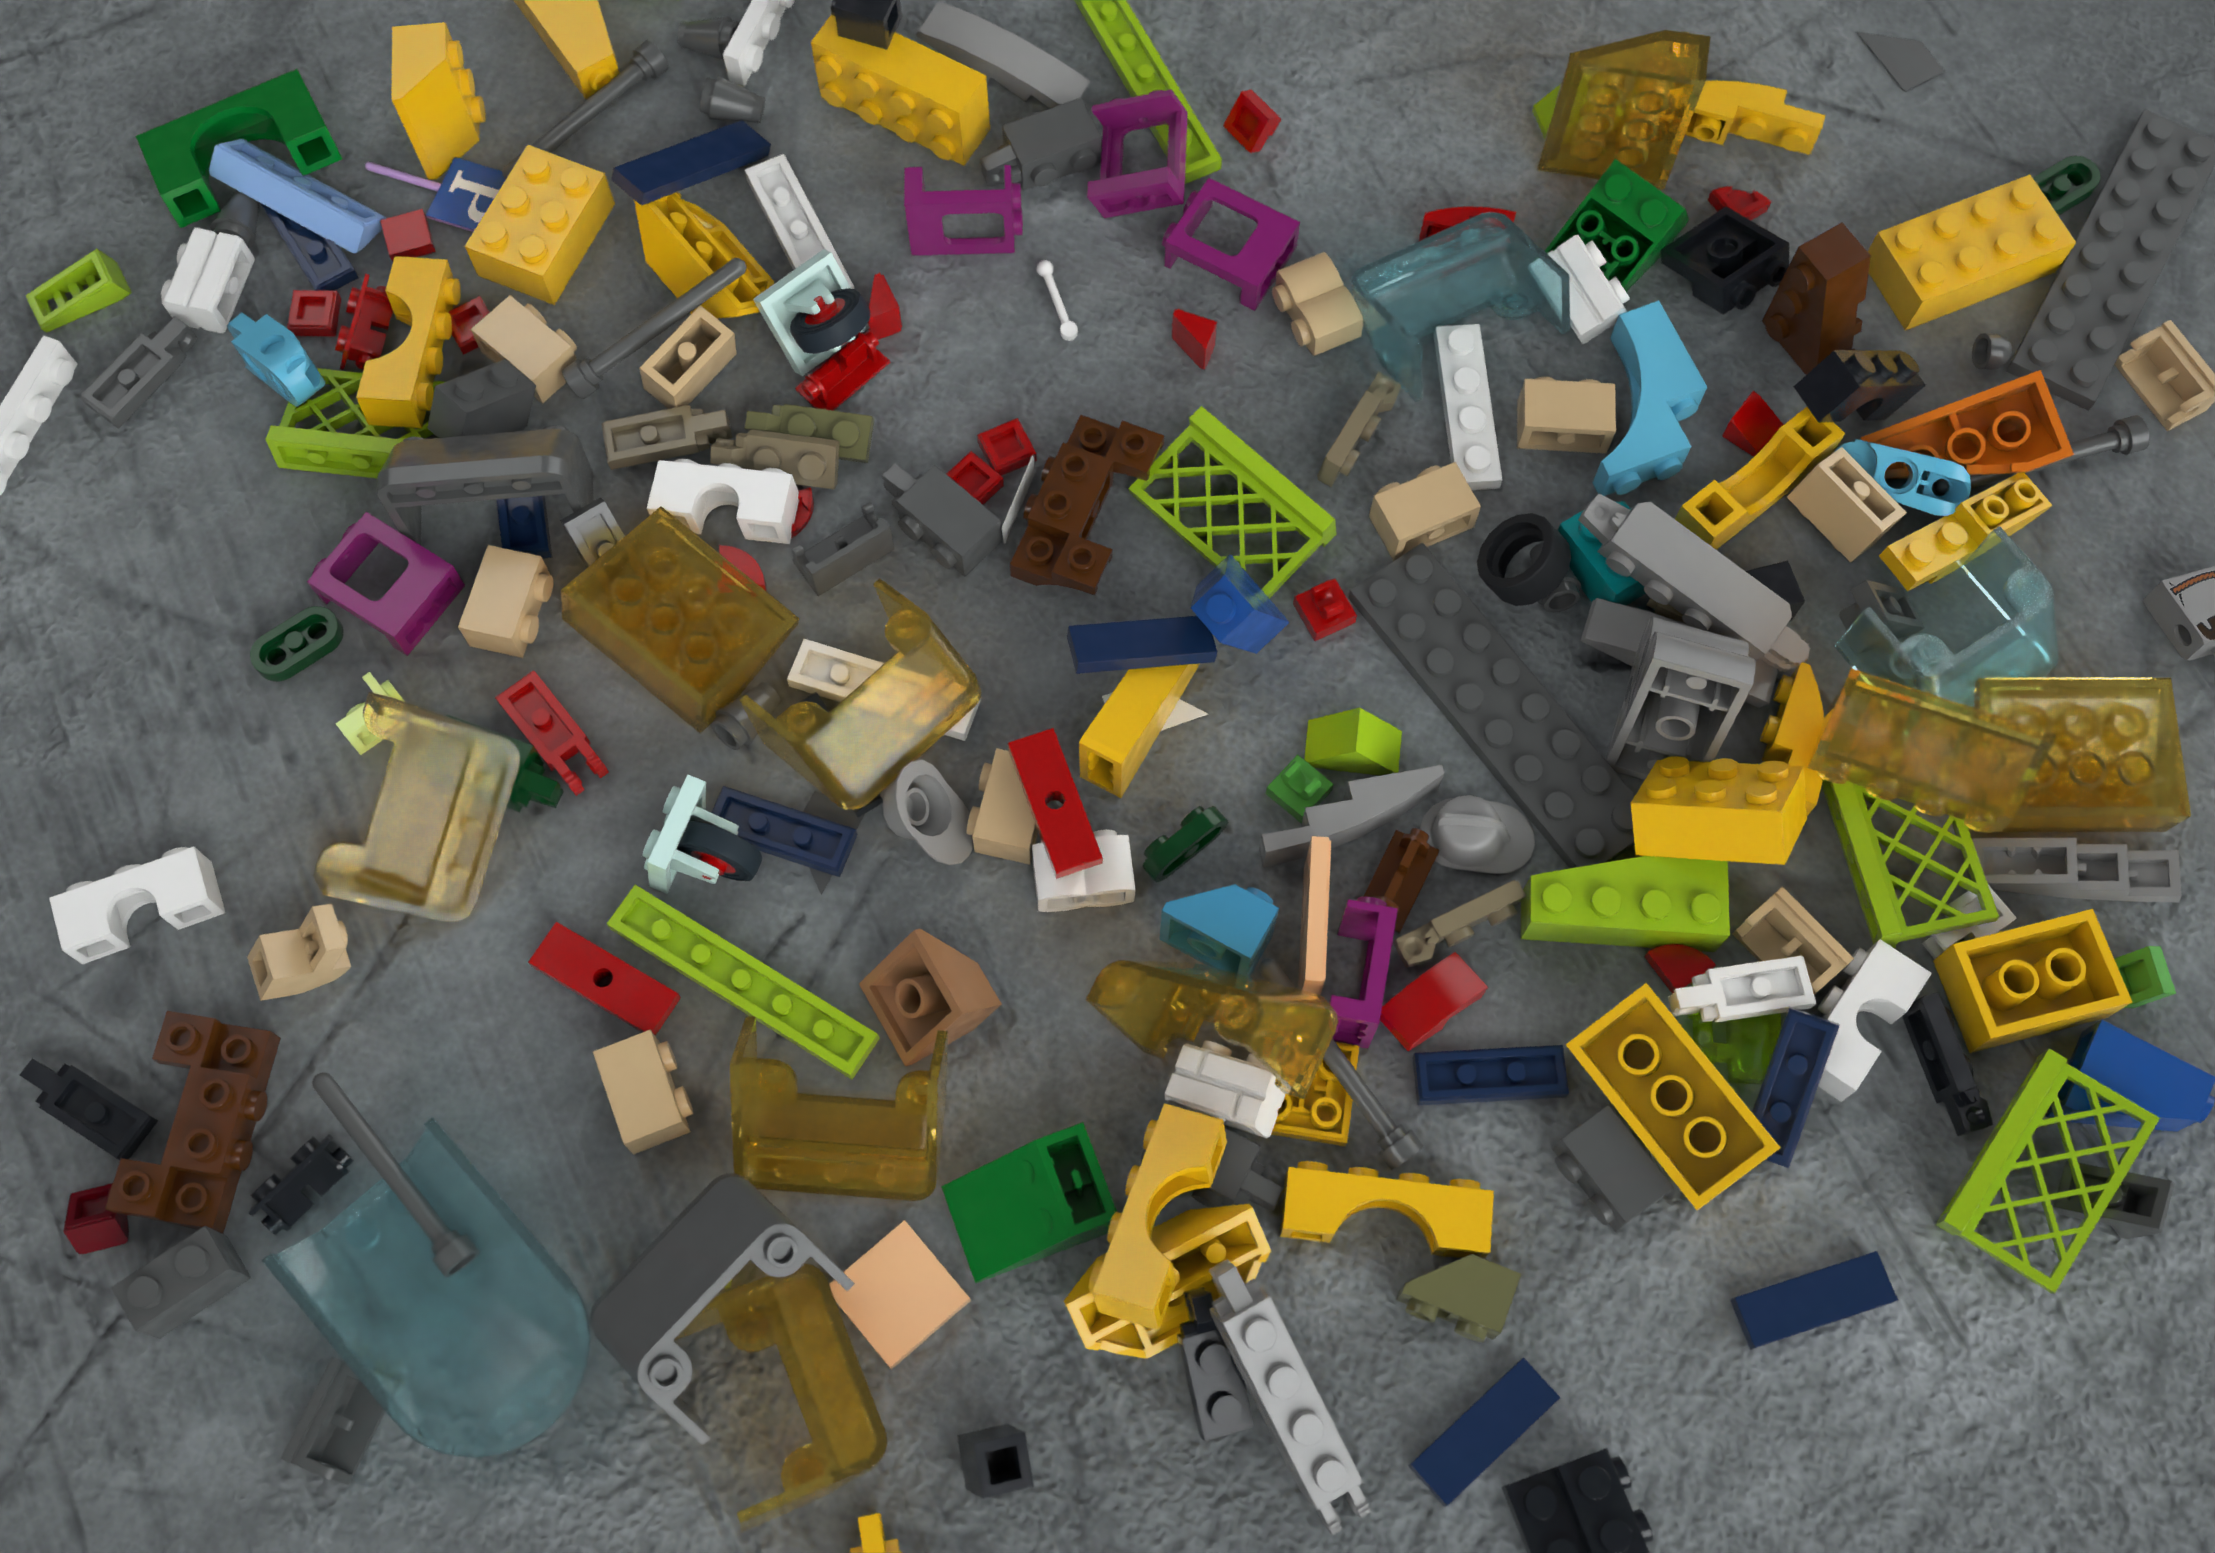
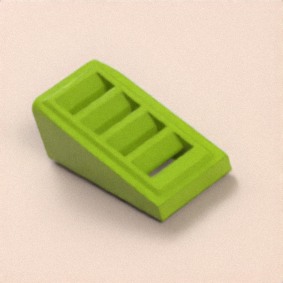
M96 248L25 296L41 330L47 333L110 306L132 294L117 262ZM88 284L89 288L84 290L83 285ZM69 291H70V293H71V295H72V297H73V298L70 299V300H68V298H67V296H66V294H65V293H67V292H69ZM54 298L58 308L52 311L48 300Z

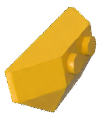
M679 192L642 206L634 200L645 261L676 298L682 296L730 260L740 258L746 264L745 273L705 301L701 306L717 319L739 317L760 312L753 299L774 284V280L724 223L698 205L680 199L682 194Z
M1250 1204L1190 1209L1152 1229L1151 1241L1172 1262L1176 1278V1285L1159 1331L1098 1312L1092 1291L1089 1290V1279L1095 1262L1098 1259L1104 1260L1107 1252L1098 1256L1063 1300L1085 1348L1097 1351L1101 1349L1116 1354L1148 1359L1178 1343L1177 1334H1181L1179 1324L1189 1321L1183 1292L1204 1287L1207 1292H1211L1213 1301L1221 1297L1209 1269L1228 1259L1238 1270L1244 1284L1252 1279L1255 1280L1262 1262L1265 1263L1270 1255L1271 1248L1253 1207Z

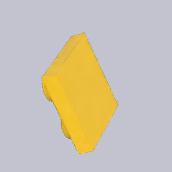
M1261 1030L1257 1055L1277 1064L1276 1071L1288 1081V1089L1281 1108L1277 1111L1278 1116L1271 1135L1346 1147L1353 1102L1349 1094L1307 1037ZM1336 1042L1349 1062L1357 1070L1359 1046Z

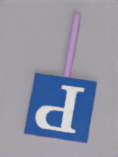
M454 157L442 184L372 162L365 164V168L369 171L437 191L426 217L474 232L505 182L502 171Z

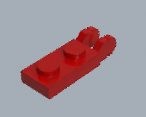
M534 670L495 697L524 737L534 746L550 770L557 771L575 796L585 789L580 778L574 771L568 768L565 762L578 752L586 760V765L593 774L599 776L600 779L609 773L604 763L590 747L589 744L591 743L588 737Z

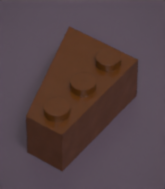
M1843 222L1798 247L1762 319V323L1765 325L1769 336L1781 344L1805 375L1834 350H1855L1852 349L1854 335L1861 332L1862 320L1858 317L1856 318L1858 303L1864 301L1866 297L1871 255Z

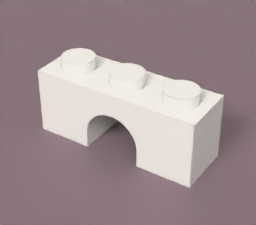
M677 459L675 461L658 460L647 510L657 530L702 534L705 519L713 509L722 505H734L738 507L736 519L745 539L790 544L791 528L795 522L799 504V491L792 474H787L776 468H766L763 471L742 469L730 463L711 466L698 464L689 459Z
M195 847L171 849L165 852L160 859L143 865L132 864L117 869L112 876L95 882L84 881L69 886L66 892L49 898L61 949L81 964L130 948L127 923L132 913L142 905L156 903L159 915L178 930L226 913L212 862Z
M1881 939L1867 951L1860 947L1852 955L1854 960L1843 969V972L1849 975L1847 981L1841 989L1834 985L1818 1007V1010L1824 1013L1822 1018L1840 1025L1818 1087L1840 1102L1857 1091L1882 1052L1866 1041L1860 1034L1856 1024L1857 1012H1870L1876 1014L1889 1024H1893L1909 1010L1932 974Z

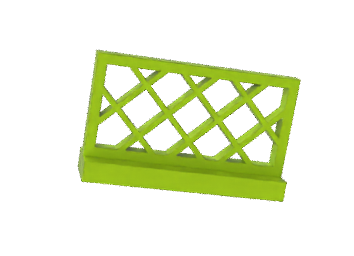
M317 368L326 384L331 385L333 389L313 400L308 398L299 407L288 402L280 425H271L265 440L278 468L377 478L396 444L409 437L427 438L433 435V433L428 429V423H426L422 428L417 429L404 427L408 434L398 439L381 437L380 434L393 427L368 425L359 403L355 405L349 395L358 391L363 373ZM434 381L433 389L435 390V386L442 384L444 382ZM342 399L349 409L327 420L320 410ZM313 414L320 422V424L311 429L295 428L296 423ZM356 419L364 427V429L355 434L335 431Z
M1200 406L1189 418L1190 425L1154 461L1148 480L1145 481L1138 478L1128 488L1129 493L1215 568L1227 556L1220 557L1213 551V536L1239 534L1240 556L1233 557L1245 571L1246 564L1273 563V578L1262 588V591L1270 599L1321 545L1325 547L1336 536L1335 518L1205 408ZM1191 442L1205 453V466L1179 468V454ZM1210 458H1212L1219 465L1211 466ZM1173 461V468L1165 469ZM1230 474L1237 480L1238 495L1212 496L1211 475ZM1205 476V497L1180 498L1179 477ZM1173 478L1174 498L1155 500L1144 490L1155 479ZM1243 486L1253 494H1243ZM1263 502L1271 509V523L1245 525V503ZM1238 504L1239 525L1212 526V505ZM1206 506L1207 527L1187 528L1180 522V507ZM1165 508H1174V516ZM1276 514L1285 522L1277 523ZM1297 531L1308 541L1298 552L1278 553L1277 532ZM1272 532V554L1246 555L1245 534ZM1207 536V544L1198 537ZM1279 562H1287L1280 570H1278Z
M1937 739L1845 759L1844 754L1826 758L1822 788L1873 945L1881 939L1895 948L1898 942L1998 920L1999 914ZM1928 755L1934 773L1929 782L1925 784L1901 770L1907 760ZM1899 762L1896 768L1889 765L1890 763ZM1874 768L1889 776V779L1878 795L1859 784L1855 771ZM1895 780L1921 793L1911 811L1884 798ZM1936 780L1938 782L1940 791L1933 788V785L1935 784ZM1926 797L1946 806L1949 818L1943 828L1916 815ZM1865 800L1873 803L1869 811ZM1878 807L1905 820L1894 839L1874 829L1871 818ZM1909 824L1936 837L1926 855L1899 842ZM1951 824L1954 828L1956 835L1948 832V829L1950 828ZM1942 840L1962 851L1965 861L1958 873L1931 859ZM1880 844L1888 847L1884 855L1882 853ZM1893 851L1919 864L1909 883L1889 874L1886 862ZM1925 868L1952 882L1941 901L1914 887ZM1966 869H1968L1971 880L1963 876ZM1959 885L1977 895L1982 911L1964 914L1946 903L1956 886ZM1894 888L1903 892L1899 900ZM1908 895L1935 909L1928 922L1912 926L1906 925L1901 907ZM1940 913L1949 917L1936 920Z
M2049 1048L2035 1060L1935 1225L1953 1236L1958 1235L2053 1294L2065 1278L2160 1118L2066 1063L2067 1058ZM2066 1079L2085 1089L2091 1110L2068 1115L2063 1114L2058 1093ZM2098 1098L2112 1106L2101 1108ZM2052 1106L2055 1117L2043 1119L2049 1107ZM2122 1111L2141 1122L2132 1140L2112 1144L2103 1114ZM2094 1117L2102 1146L2075 1151L2066 1122ZM2057 1124L2065 1153L2038 1158L2032 1140L2033 1133L2037 1127ZM2025 1148L2029 1160L2016 1163ZM2126 1148L2117 1162L2114 1150ZM2105 1152L2111 1172L2105 1184L2086 1187L2077 1157ZM2068 1159L2076 1189L2048 1194L2040 1165ZM2031 1166L2039 1196L2011 1201L2005 1179L2011 1170ZM1999 1191L2003 1203L1990 1206ZM2100 1191L2091 1206L2088 1193ZM2078 1195L2085 1218L2079 1227L2059 1231L2051 1200ZM2042 1203L2050 1233L2022 1238L2014 1208ZM2005 1209L2013 1240L1993 1243L1974 1230L1985 1213ZM2074 1234L2065 1249L2061 1237ZM2047 1239L2053 1240L2059 1261L2049 1277L2030 1266L2024 1244ZM2015 1246L2019 1258L2003 1248Z

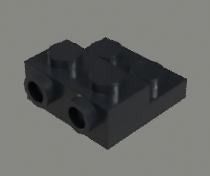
M1725 206L1661 249V263L1691 281L1692 295L1724 315L1735 307L1740 310L1747 308L1754 300L1756 293L1765 286L1777 287L1780 285L1789 267V242Z
M1607 1448L1502 1487L1527 1553H1650L1646 1545L1647 1542L1653 1540L1650 1524L1641 1509L1632 1511L1624 1491L1631 1487L1629 1473L1622 1459L1619 1456L1611 1458Z

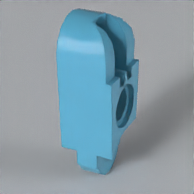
M240 313L227 324L228 330L235 338L231 342L245 361L246 369L292 405L299 407L326 384L294 333L267 314L255 322L245 314Z
M1854 439L1853 442L1842 443L1834 450L1835 452L1843 447L1900 504L1933 515L1948 516L1953 514L1955 508L1970 496V475L1963 466L1953 461L1859 439ZM1902 462L1908 468V479L1901 487L1892 488L1885 481V471L1892 463ZM1938 479L1946 480L1949 485L1947 493L1942 496H1936L1932 491V485Z

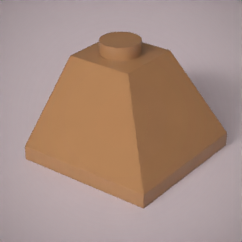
M922 929L913 930L859 983L905 1066L920 1061L973 1031L1002 1005L977 962Z

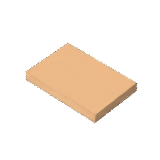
M1319 836L1311 837L1303 874L1298 992L1310 1008H1315V1005L1318 1004L1326 979L1331 840H1329V837Z

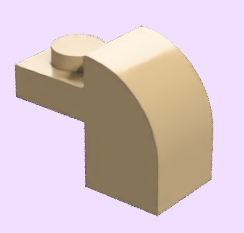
M332 904L312 906L299 929L259 935L247 958L260 1001L307 992L338 979L351 968L346 951L348 942L347 931L344 923L337 921Z

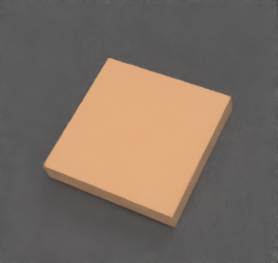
M905 1220L844 1271L855 1283L848 1292L835 1279L825 1287L891 1370L971 1301L970 1297Z

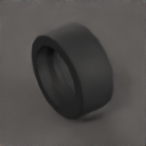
M1534 513L1518 514L1501 522L1489 533L1480 547L1477 559L1478 574L1484 583L1503 602L1514 606L1531 605L1546 598L1559 587L1568 573L1571 551L1566 539L1545 517ZM1544 541L1541 554L1530 568L1515 577L1505 578L1507 566L1517 552L1531 543Z

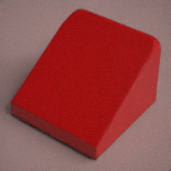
M881 273L874 275L869 303L870 319L868 321L869 331L878 340L898 333L902 328L899 305L884 275H881Z
M1175 309L1172 319V339L1199 368L1205 370L1215 347L1217 322Z
M1752 391L1729 421L1722 437L1755 457L1784 424L1758 393Z

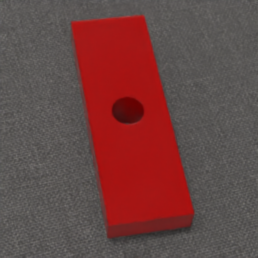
M1054 728L1008 742L1010 756L1056 879L1102 864L1103 857ZM1051 801H1059L1063 806L1058 809H1052L1047 804Z
M558 922L553 925L528 961L534 969L642 1033L651 1030L656 1036L681 999L680 995L674 990ZM607 976L613 977L608 986L599 987V983L603 978Z

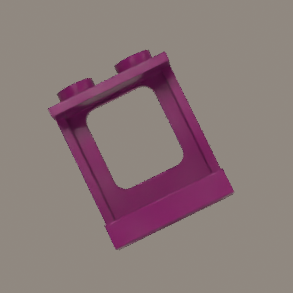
M1172 89L1166 91L1155 90L1146 95L1127 99L1116 98L1107 103L1093 105L1092 113L1103 126L1100 180L1088 182L1087 198L1104 218L1184 204L1188 112ZM1168 125L1167 167L1122 175L1125 135L1134 130Z
M1004 165L1005 189L925 191L922 167H905L904 206L911 256L1015 253V236L1023 235V216L1021 209V183H1012L1011 165ZM997 213L1001 214L1004 218L1005 235L1003 237L947 238L944 235L942 217L945 215Z
M1208 178L1199 192L1194 190L1188 197L1183 210L1184 215L1178 224L1172 222L1167 228L1162 239V246L1165 247L1164 266L1170 269L1176 259L1180 257L1240 287V304L1256 311L1276 280L1277 271L1284 268L1297 248L1300 222ZM1213 201L1257 223V227L1246 244L1235 256L1227 255L1192 238V235L1211 209Z
M365 512L357 523L350 525L346 529L342 541L327 558L318 562L312 576L307 581L323 603L327 605L332 601L386 636L395 649L406 656L411 653L465 587L453 565L368 512ZM380 543L406 559L408 567L380 600L372 601L345 583Z
M1359 897L1357 901L1350 899L1347 901L1337 935L1368 941L1359 1000L1332 995L1322 1025L1335 1042L1358 1045L1360 1048L1366 1049L1369 1048L1380 1022L1398 908L1386 906V902L1378 898Z

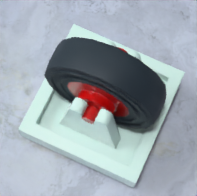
M825 249L753 299L792 368L801 376L854 340L859 332L863 333L869 329L870 310L865 299L856 289H851L833 254Z
M687 774L682 787L673 786L666 799L663 813L667 815L662 831L653 829L646 842L642 856L646 858L644 869L648 871L649 887L668 894L677 872L712 884H716L719 876L737 881H751L762 862L760 851L737 835L738 825L706 811V782Z

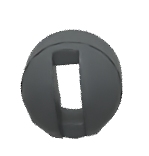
M1982 333L1973 344L1972 361L1977 369L1993 370L2001 368L2012 356V345L2006 337L1999 334Z

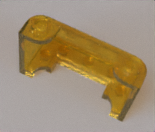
M1117 960L1101 970L1086 998L1087 1002L1144 1053L1160 1058L1165 1057L1168 1049L1164 1046L1170 1041L1183 1037L1185 1040L1194 1042L1204 1020L1215 1023V1029L1223 1039L1232 1044L1245 1047L1276 1077L1274 1085L1283 1093L1305 1099L1338 1024L1337 1012L1333 1006L1317 993L1198 963Z

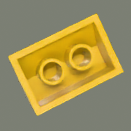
M446 22L392 27L391 100L428 180L438 179L450 168L454 157L461 158L480 140L479 123L486 121L483 98L475 96L472 71L470 68L464 69L461 44L459 40L452 39Z

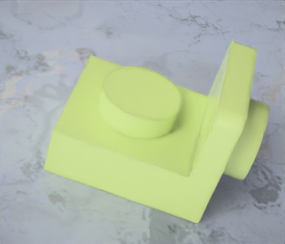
M370 672L362 678L376 696L367 702L357 704L351 708L346 717L336 723L360 755L408 723L398 709L405 701L389 680L380 685Z

